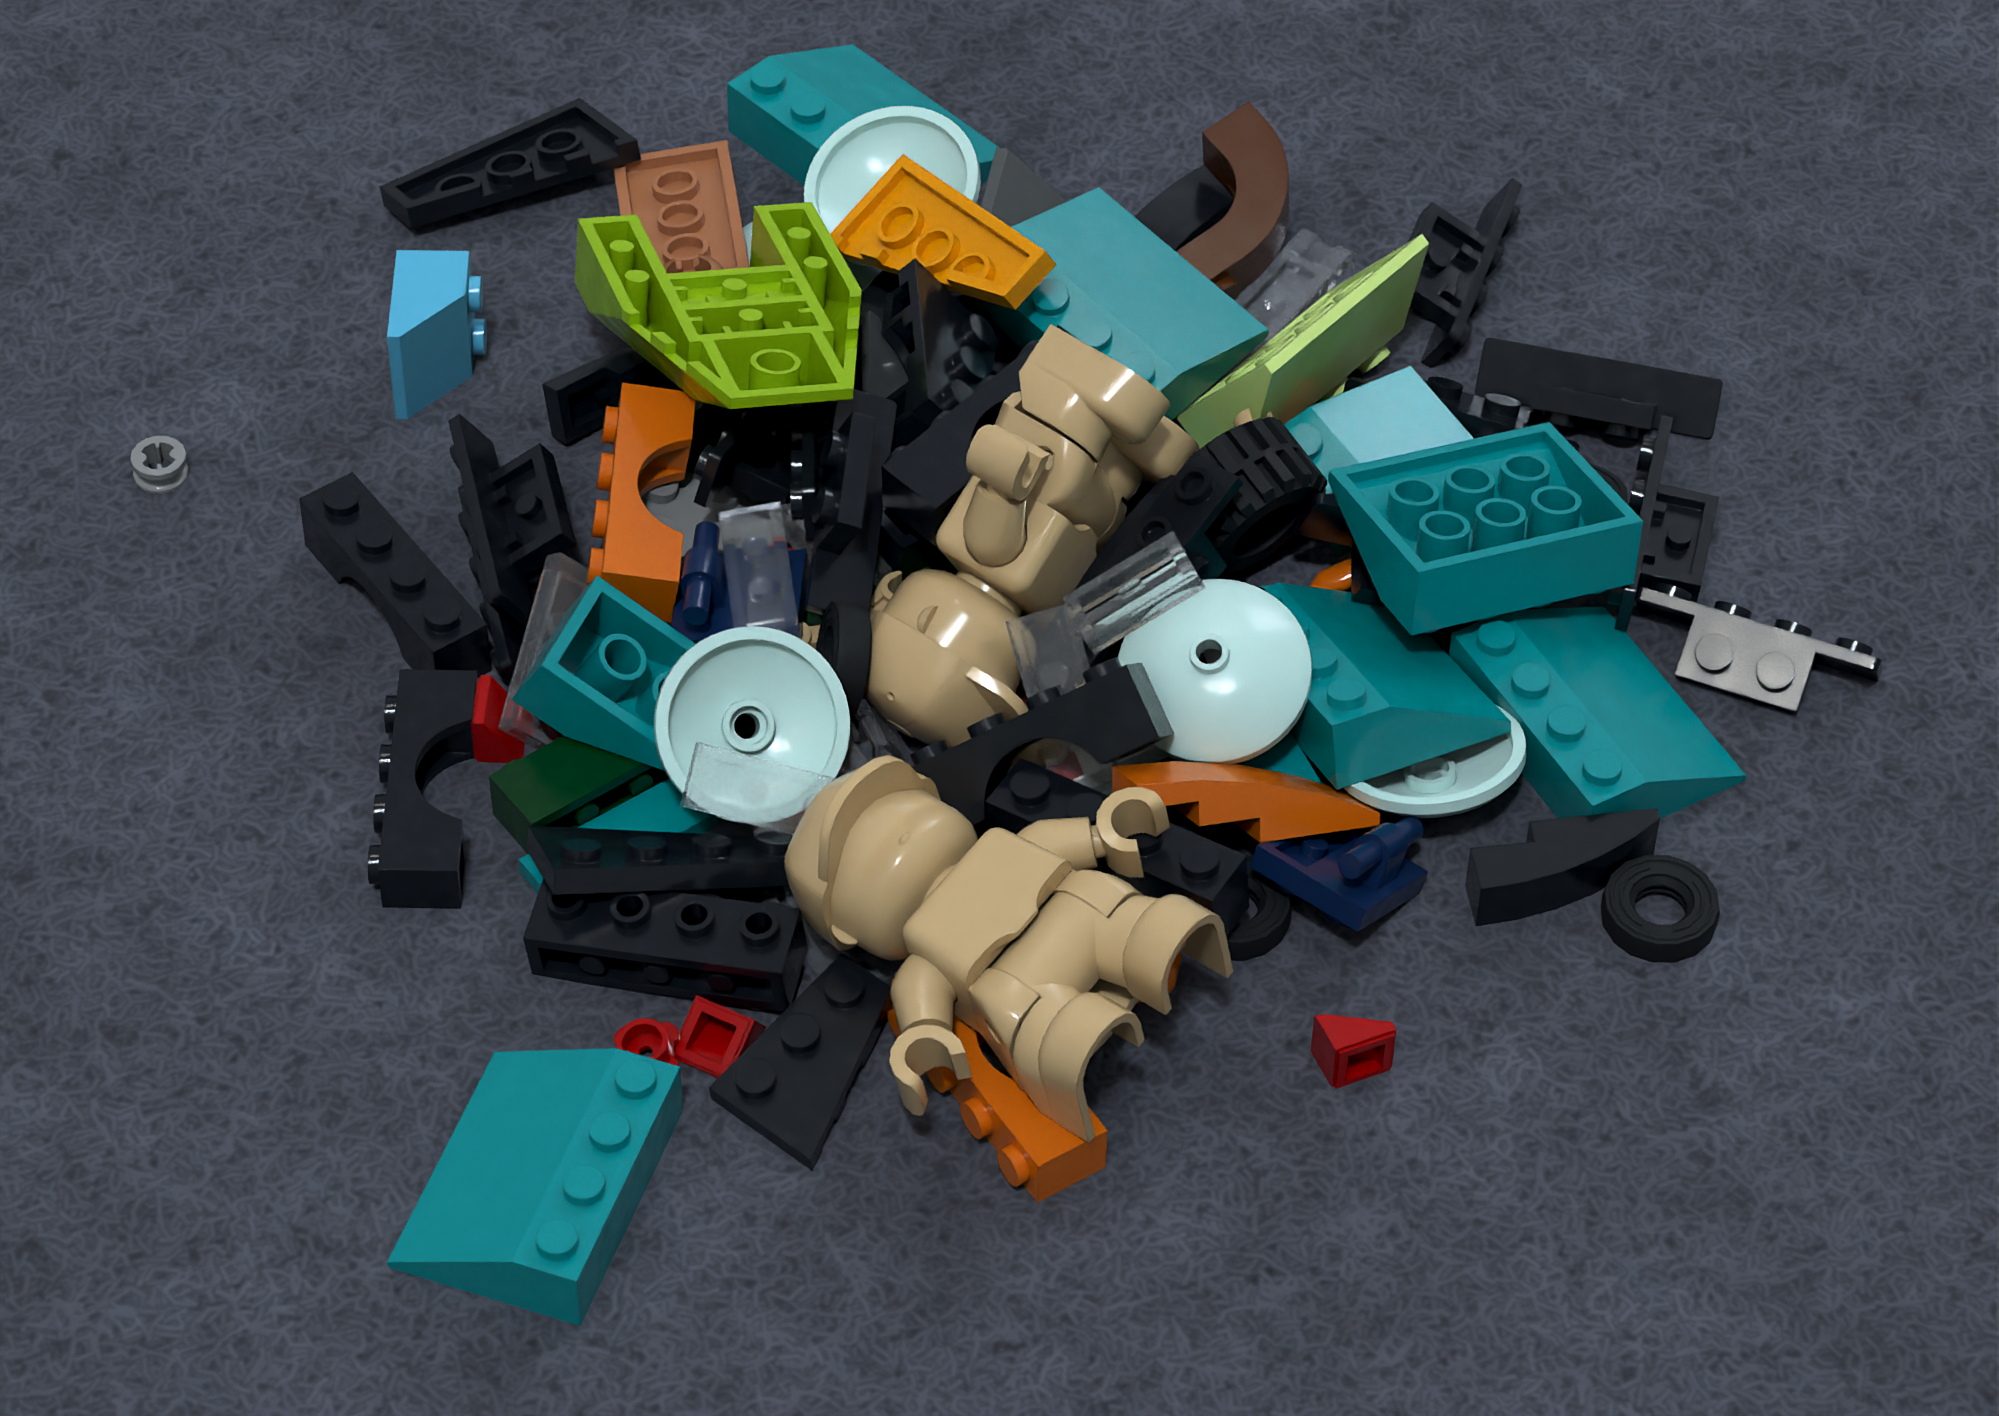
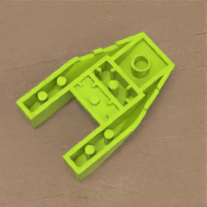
M812 202L754 206L750 267L693 272H666L637 214L578 219L575 284L589 313L694 400L727 409L853 399L862 290Z

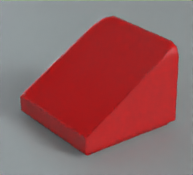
M481 675L480 679H477L471 722L474 759H477V762L508 763L515 759H521L524 756L529 716L519 704L512 700V697L491 675Z
M696 995L679 1032L680 1040L674 1046V1058L719 1078L764 1032L766 1026L752 1018Z
M1329 1014L1317 1015L1313 1020L1311 1053L1330 1086H1335L1337 1089L1390 1071L1393 1062L1396 1028L1389 1021Z

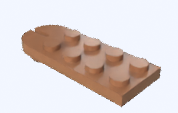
M727 140L640 154L641 160L614 168L620 216L637 214L667 273L749 267Z

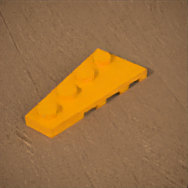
M904 154L899 157L830 233L844 259L898 275V271L916 258L948 290L1014 310L1020 306L1057 265L1044 249Z

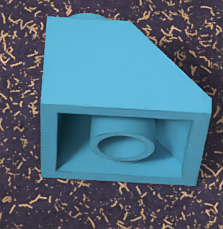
M396 251L387 331L396 419L412 417L472 377L475 355L486 354V319H475V312H482L483 279L482 276H472L470 251Z

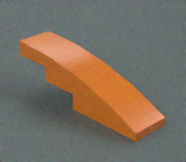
M1183 761L1112 766L1113 792L1127 787H1143L1155 791L1163 800L1165 806L1173 805V808L1199 827L1234 822L1236 826L1260 843L1263 841L1269 842L1380 825V812L1359 801L1348 792L1337 790L1336 788L1297 775L1239 764Z

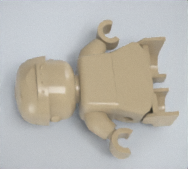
M1052 324L1049 325L1019 371L1021 391L1012 393L1003 402L995 424L984 425L978 429L970 444L966 457V468L972 474V477L936 534L938 548L958 570L957 574L954 575L944 570L923 569L913 572L901 582L883 611L874 610L870 615L871 657L863 698L894 728L928 745L945 739L949 748H952L971 739L967 727L1000 712H1003L1006 721L1028 712L1025 703L1016 695L1022 679L1036 669L1039 660L1038 643L1031 629L1020 617L1042 629L1048 630L1089 566L1125 519L1127 511L1125 504L1137 492L1142 480L1145 479L1156 484L1161 478H1166L1171 474L1176 475L1186 461L1200 449L1199 444L1187 432L1164 416L1170 407V402L1156 387L1123 364Z
M886 755L872 759L859 769L842 775L820 790L801 818L786 852L784 868L797 905L801 910L802 916L826 941L839 951L848 950L858 945L867 952L889 961L905 959L895 974L890 990L901 1035L896 1039L891 1048L889 1062L903 1105L913 1115H923L928 1103L926 1090L920 1078L926 1071L934 1067L943 1066L950 1068L955 1073L957 1080L972 1077L962 1042L952 1033L954 1015L984 1037L1019 1089L1025 1090L1043 1115L1053 1119L1060 1126L1090 1143L1095 1137V1132L1083 1090V1078L1092 1055L1113 1033L1137 1047L1144 1042L1141 1022L1131 1010L1139 1000L1164 1015L1171 1010L1168 976L1171 965L1180 952L1226 978L1233 972L1225 928L1219 915L1182 895L1168 894L1162 898L1144 896L1131 884L1114 875L1090 870L1098 867L1097 858L1104 857L1108 867L1116 873L1129 878L1144 877L1137 840L1126 838L1137 833H1147L1157 837L1170 827L1163 800L1155 791L1143 787H1127L1107 797L1097 811L1096 825H1091L1089 817L1038 820L1023 828L1017 834L996 827L990 828L978 839L972 823L958 810L941 801L936 785L930 778L916 773L911 765L905 761Z

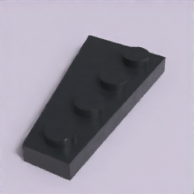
M578 98L379 187L384 207L410 228H415L641 160V155L636 138L581 98Z

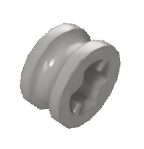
M153 436L142 440L132 450L130 459L134 470L133 477L136 484L142 490L150 493H166L174 491L186 481L189 471L186 463V451L183 444L177 439L169 436ZM162 460L170 461L171 465L162 468ZM158 462L157 469L149 468L150 463Z

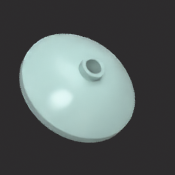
M914 106L881 108L858 116L844 124L820 147L806 176L804 202L813 203L827 230L831 233L899 157L904 154L974 203H977L981 186L980 165L966 134L958 125L942 114ZM850 261V262H852V263H856V264H859V265L867 266V265L860 264V263H857V262H854V261Z
M1206 579L1178 586L1159 596L1133 621L1124 637L1118 655L1121 666L1142 662L1173 729L1174 735L1151 746L1162 754L1183 762L1236 764L1264 753L1281 741L1297 723L1308 701L1311 690L1312 661L1306 636L1295 616L1282 602L1268 592L1256 586L1235 580ZM1207 649H1217L1222 653L1220 659L1212 664L1201 662L1199 656Z
M755 626L737 627L721 631L699 641L687 650L673 665L661 686L656 701L654 737L657 752L666 774L679 792L692 804L706 813L727 821L754 824L766 823L789 817L805 809L819 791L835 779L848 749L850 714L847 698L840 680L830 664L812 646L789 633L777 629ZM741 714L751 716L756 724L754 734L748 739L738 736L734 729L735 720Z
M1497 706L1511 721V732L1344 787V789L1350 795L1372 808L1396 816L1438 818L1461 814L1492 801L1518 779L1526 762L1525 735L1516 719L1507 711Z

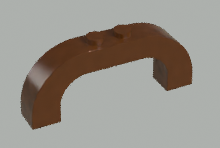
M1249 101L1202 132L1203 164L1230 193L1234 200L1232 206L1217 224L1176 251L1234 301L1240 292L1255 282L1273 262L1282 246L1289 222V174L1285 152L1272 126ZM979 312V315L983 316L990 323L995 335L1000 339L997 351L1015 360L1022 348Z

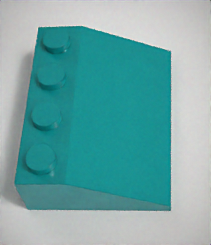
M853 44L771 55L727 83L729 132L803 186H805L809 167L825 141L840 127L854 118L881 108L893 106L921 107L942 114L953 121L966 134L973 146L980 165L981 184L988 180L995 150L998 147Z
M1099 187L1011 227L1044 249L1057 264L1016 310L970 297V300L979 306V312L1022 349L1029 342L1040 340L1050 324L1055 327L1059 325L1080 341L1123 364L1150 382L1169 400L1170 407L1164 416L1171 421L1269 336L1268 328Z
M1550 422L1329 470L1328 482L1383 604L1410 635L1432 633L1441 628L1476 620H1487L1501 614L1531 607H1543L1553 602L1587 594H1599L1605 590L1634 584L1643 520Z
M1279 582L1269 586H1259L1277 598L1290 610L1306 636L1312 661L1311 690L1305 708L1290 732L1303 752L1337 790L1511 732V721L1428 633L1410 635L1388 608L1351 600V592Z
M1605 607L1523 609L1497 615L1491 619L1481 620L1451 633L1449 656L1495 705L1507 711L1520 724L1526 739V762L1521 773L1557 818L1657 808L1661 819L1746 780V774L1629 635L1623 630L1614 629L1616 620Z
M618 1048L494 1052L387 1261V1267L581 1326L683 1113L680 1066Z

